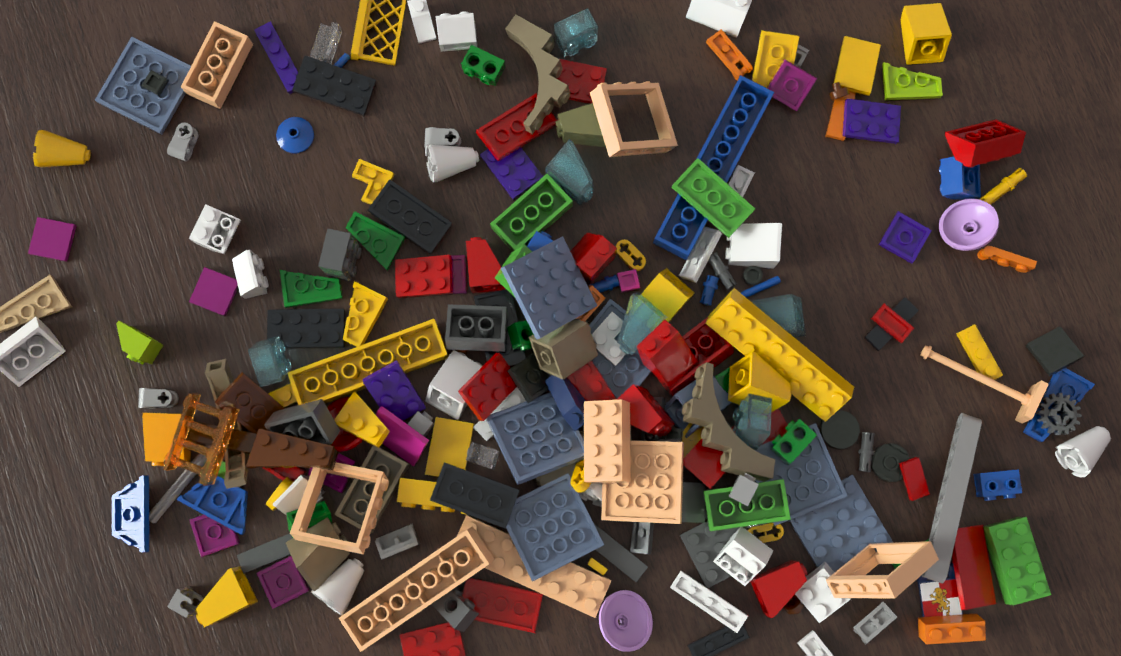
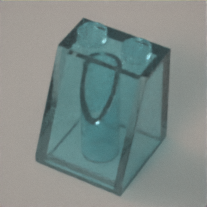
M569 139L546 166L545 171L569 197L579 205H582L583 202L587 203L593 196V180L573 141Z
M639 292L633 293L630 297L617 341L620 344L619 348L627 355L629 353L631 355L635 354L638 351L636 346L667 318L666 315Z
M788 294L751 301L793 337L806 336L800 297Z

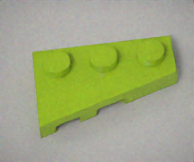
M885 62L882 64L885 100L934 99L943 96L940 77L908 71L907 68H897Z

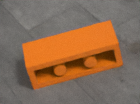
M977 613L918 617L919 638L925 644L986 640L985 620Z

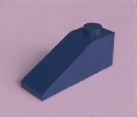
M551 375L545 382L563 418L576 431L584 425V402L586 400L567 377L560 379Z

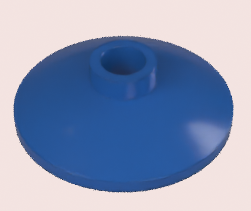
M291 117L279 125L276 138L283 150L296 154L307 150L311 146L314 139V131L307 120L300 117ZM292 131H297L296 135L291 136Z

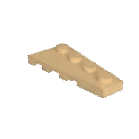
M48 275L0 307V333L27 324L35 317L40 319L72 307L52 275Z

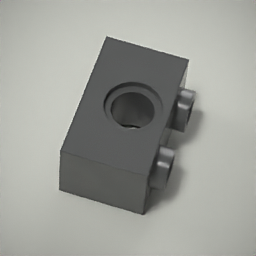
M455 587L433 602L432 605L454 629L464 632L479 613L474 609L476 605L468 598L465 599L462 596L463 592L458 587Z

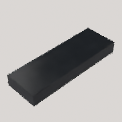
M905 297L892 309L907 322L919 311ZM877 324L864 338L879 351L893 336Z
M742 625L738 633L724 626L687 646L692 656H714L750 637L744 625Z

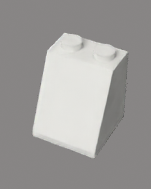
M782 223L742 224L730 238L726 236V240L729 241V248H726L725 259H728V265L757 266L759 268L773 269L780 262Z
M453 350L431 381L425 401L459 420L468 404L459 394L458 390L483 365L467 358L465 354Z

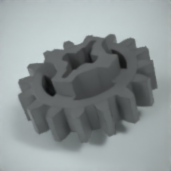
M1053 393L1049 394V398H1042L1044 403H1040L1038 406L1041 408V411H1036V414L1041 416V418L1037 419V422H1043L1041 428H1048L1047 433L1054 432L1056 436L1069 434V431L1076 430L1074 425H1080L1077 418L1082 417V415L1077 413V410L1081 408L1079 406L1075 407L1076 400H1069L1070 395L1063 397L1062 393H1057L1056 395Z

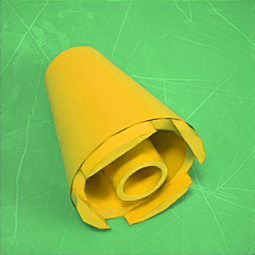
M38 130L34 143L36 153L33 152V160L36 167L83 165L86 161H90L91 151L88 150L86 145L46 130Z

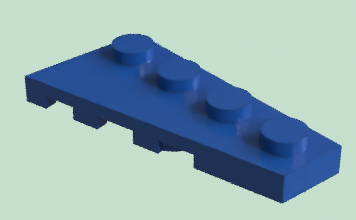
M1064 368L1053 374L1042 398H1049V394L1054 393L1056 395L1057 393H1062L1063 397L1070 395V401L1076 400L1074 404L1076 405L1095 384ZM1035 412L1033 419L1029 420L1023 433L1039 442H1043L1050 434L1047 433L1048 428H1041L1043 422H1037V419L1041 418V416Z

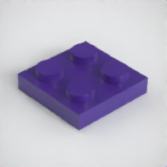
M898 211L878 245L912 264L932 230Z

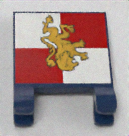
M952 562L949 566L948 577L943 584L927 580L922 575L917 579L923 617L963 614Z

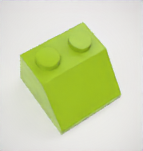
M118 320L116 325L122 351L128 354L126 357L142 365L144 363L152 365L163 344L133 326Z

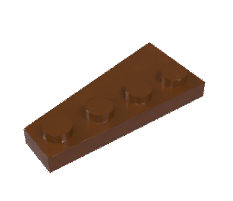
M259 429L246 467H330L335 447Z

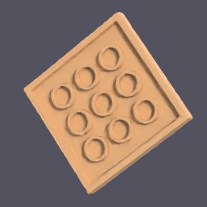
M630 441L631 483H602L601 520L682 524L684 442Z

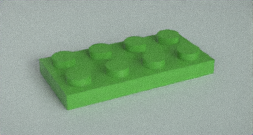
M698 158L671 187L728 238L755 210L750 203Z

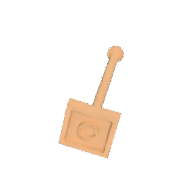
M924 346L920 356H923V359L926 360L929 357L1021 401L1022 406L1015 420L1024 423L1033 419L1049 385L1048 383L1041 380L1037 384L1032 385L1028 393L1024 395L932 351V346Z

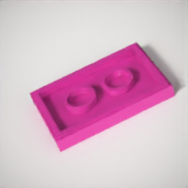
M381 406L376 416L390 431L382 444L412 466H415L429 440Z

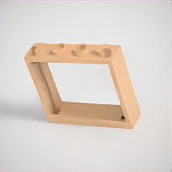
M650 81L637 84L636 82L622 84V82L614 84L600 83L596 89L590 92L609 157L667 153L678 146L659 83H650ZM646 94L659 140L623 142L609 96Z
M335 463L333 471L313 467L290 534L298 541L364 554L365 549L370 545L371 530L376 526L377 511L381 509L383 504V493L389 485L386 475L382 471ZM327 473L376 483L356 543L306 533Z
M931 541L869 544L826 579L834 598H896L934 565L939 558ZM878 564H901L889 575H866Z

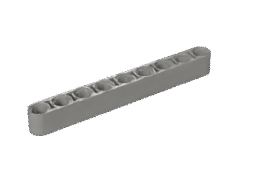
M964 413L959 415L956 422L929 541H931L939 560L922 574V577L942 584L947 578L982 424L981 419Z

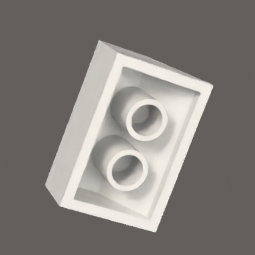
M692 0L686 18L718 31L722 29L724 33L737 38L752 0Z
M35 317L0 343V371L20 387L66 350L52 331L40 319Z

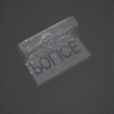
M332 22L331 26L320 24L309 57L329 64L332 63L342 34L339 24Z

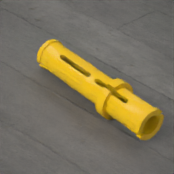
M1018 168L1010 176L1004 177L1000 184L979 200L985 201L990 205L993 204L1005 193L1015 189L1014 186L1027 177L1026 172L1022 168Z

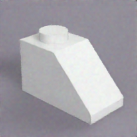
M407 1L418 43L435 40L436 35L427 1Z

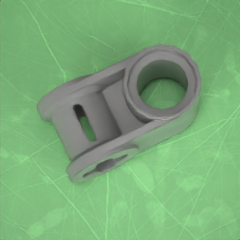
M188 123L179 124L172 141L169 143L167 154L187 162L198 139V131Z
M429 127L425 129L424 148L430 144L460 147L461 138L455 129ZM454 136L455 139H453L452 142H449L451 137Z
M139 388L138 408H171L176 406L179 401L178 394L175 391Z

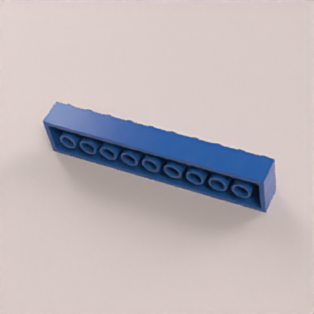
M741 75L697 157L726 183L774 94L773 91ZM678 194L654 238L653 244L687 261L708 219Z

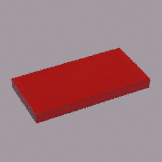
M537 93L476 130V134L498 162L556 126L555 122L557 119L550 113L545 116L541 127L533 135L526 131L523 123L534 109Z
M983 525L958 528L952 559L961 610L996 604Z
M471 577L465 580L462 596L465 599L468 598L476 605L474 609L479 614L474 620L535 633L543 594Z

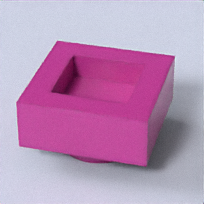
M636 269L617 273L621 293L640 289Z

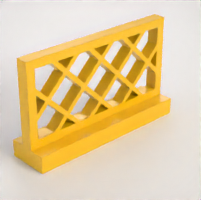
M360 0L351 49L352 60L358 61V59L395 66L406 0H402V5L397 8L392 5L390 0H384L379 4H376L374 0ZM388 3L392 11L384 15L379 7ZM377 10L381 18L373 22L370 18V13ZM395 13L399 22L392 26L387 18ZM384 20L389 28L381 33L376 25ZM374 27L379 35L370 39L366 33ZM390 31L396 36V39L391 43L384 37ZM382 38L386 46L378 50L373 42ZM368 45H371L376 51L371 56L363 54L364 48ZM389 48L393 53L392 60L385 59L381 53Z

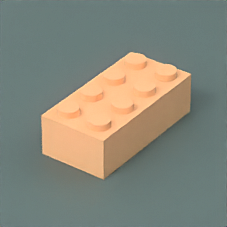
M214 21L181 88L187 95L221 109L253 46L250 38Z
M622 399L584 402V482L593 484L631 483L630 402Z

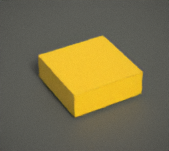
M592 557L587 562L590 567L601 575H604L608 570Z

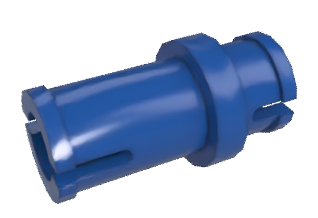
M615 274L590 284L600 293L606 290L611 291L614 287L620 286Z
M707 275L706 282L703 283L704 290L699 303L708 304V306L712 305L715 290L718 289V277Z

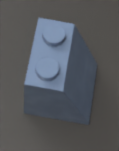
M713 376L715 396L722 412L732 402L728 401V393L723 390L717 379ZM696 380L677 392L665 405L664 411L675 423V426L678 429H683V431L689 423L683 421L682 408L685 402L693 399L692 391L696 385ZM693 424L685 437H689L702 426Z

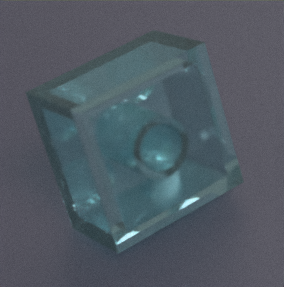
M588 8L554 24V38L564 57L567 55L573 56L584 47L590 48L597 42L598 26Z
M279 336L256 342L248 349L260 387L281 382L288 376L287 373L291 370V364L289 359L285 358V345L283 341H280Z
M748 394L745 400L741 401L738 409L734 411L733 420H735V426L733 431L745 444L757 450L771 432L772 398Z

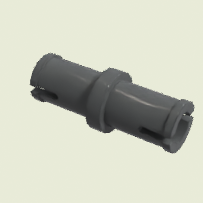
M718 253L712 254L708 261L716 272L715 276L720 278L728 291L730 288L735 287L737 282L733 279L728 271L729 267L724 265Z
M862 432L861 449L858 452L860 453L858 471L871 472L872 455L875 453L873 451L875 433Z

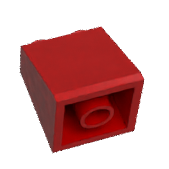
M586 233L570 252L584 280L590 285L615 259L617 248L602 235Z
M481 237L470 238V241H466L469 285L472 293L494 292L506 289L495 279L501 266L487 241Z
M666 320L661 322L636 346L643 365L670 389L698 362L679 331Z
M633 384L616 399L630 402V424L647 433L660 437L665 436L672 430L671 427L675 424L650 392L643 387Z
M701 439L683 458V465L711 489L725 473L721 471L722 464H720L723 451L702 446L703 439Z
M790 560L757 574L750 581L765 616L769 618L775 617L807 581L805 577L807 570L803 563L800 564L799 561Z

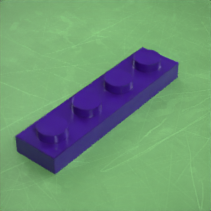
M270 21L254 31L287 92L291 94L293 93L292 89L298 71Z

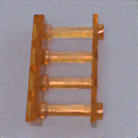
M189 393L183 402L184 409L170 450L164 458L165 465L163 470H174L178 466L199 474L200 484L205 486L215 484L240 409L230 406L220 410L199 402L201 394ZM196 409L218 417L220 420L218 427L213 429L192 421ZM191 428L212 436L213 442L211 447L207 448L186 440L189 429ZM183 447L205 455L207 458L205 465L201 467L180 459Z

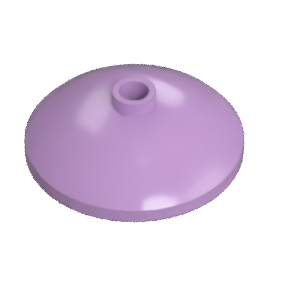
M965 199L952 204L944 211L939 221V231L944 242L952 248L963 251L975 250L987 245L995 237L999 228V219L995 209L987 202L979 199Z
M628 590L614 592L605 599L599 612V625L602 635L613 648L623 652H630L641 648L648 641L653 626L652 614L645 600L637 593Z

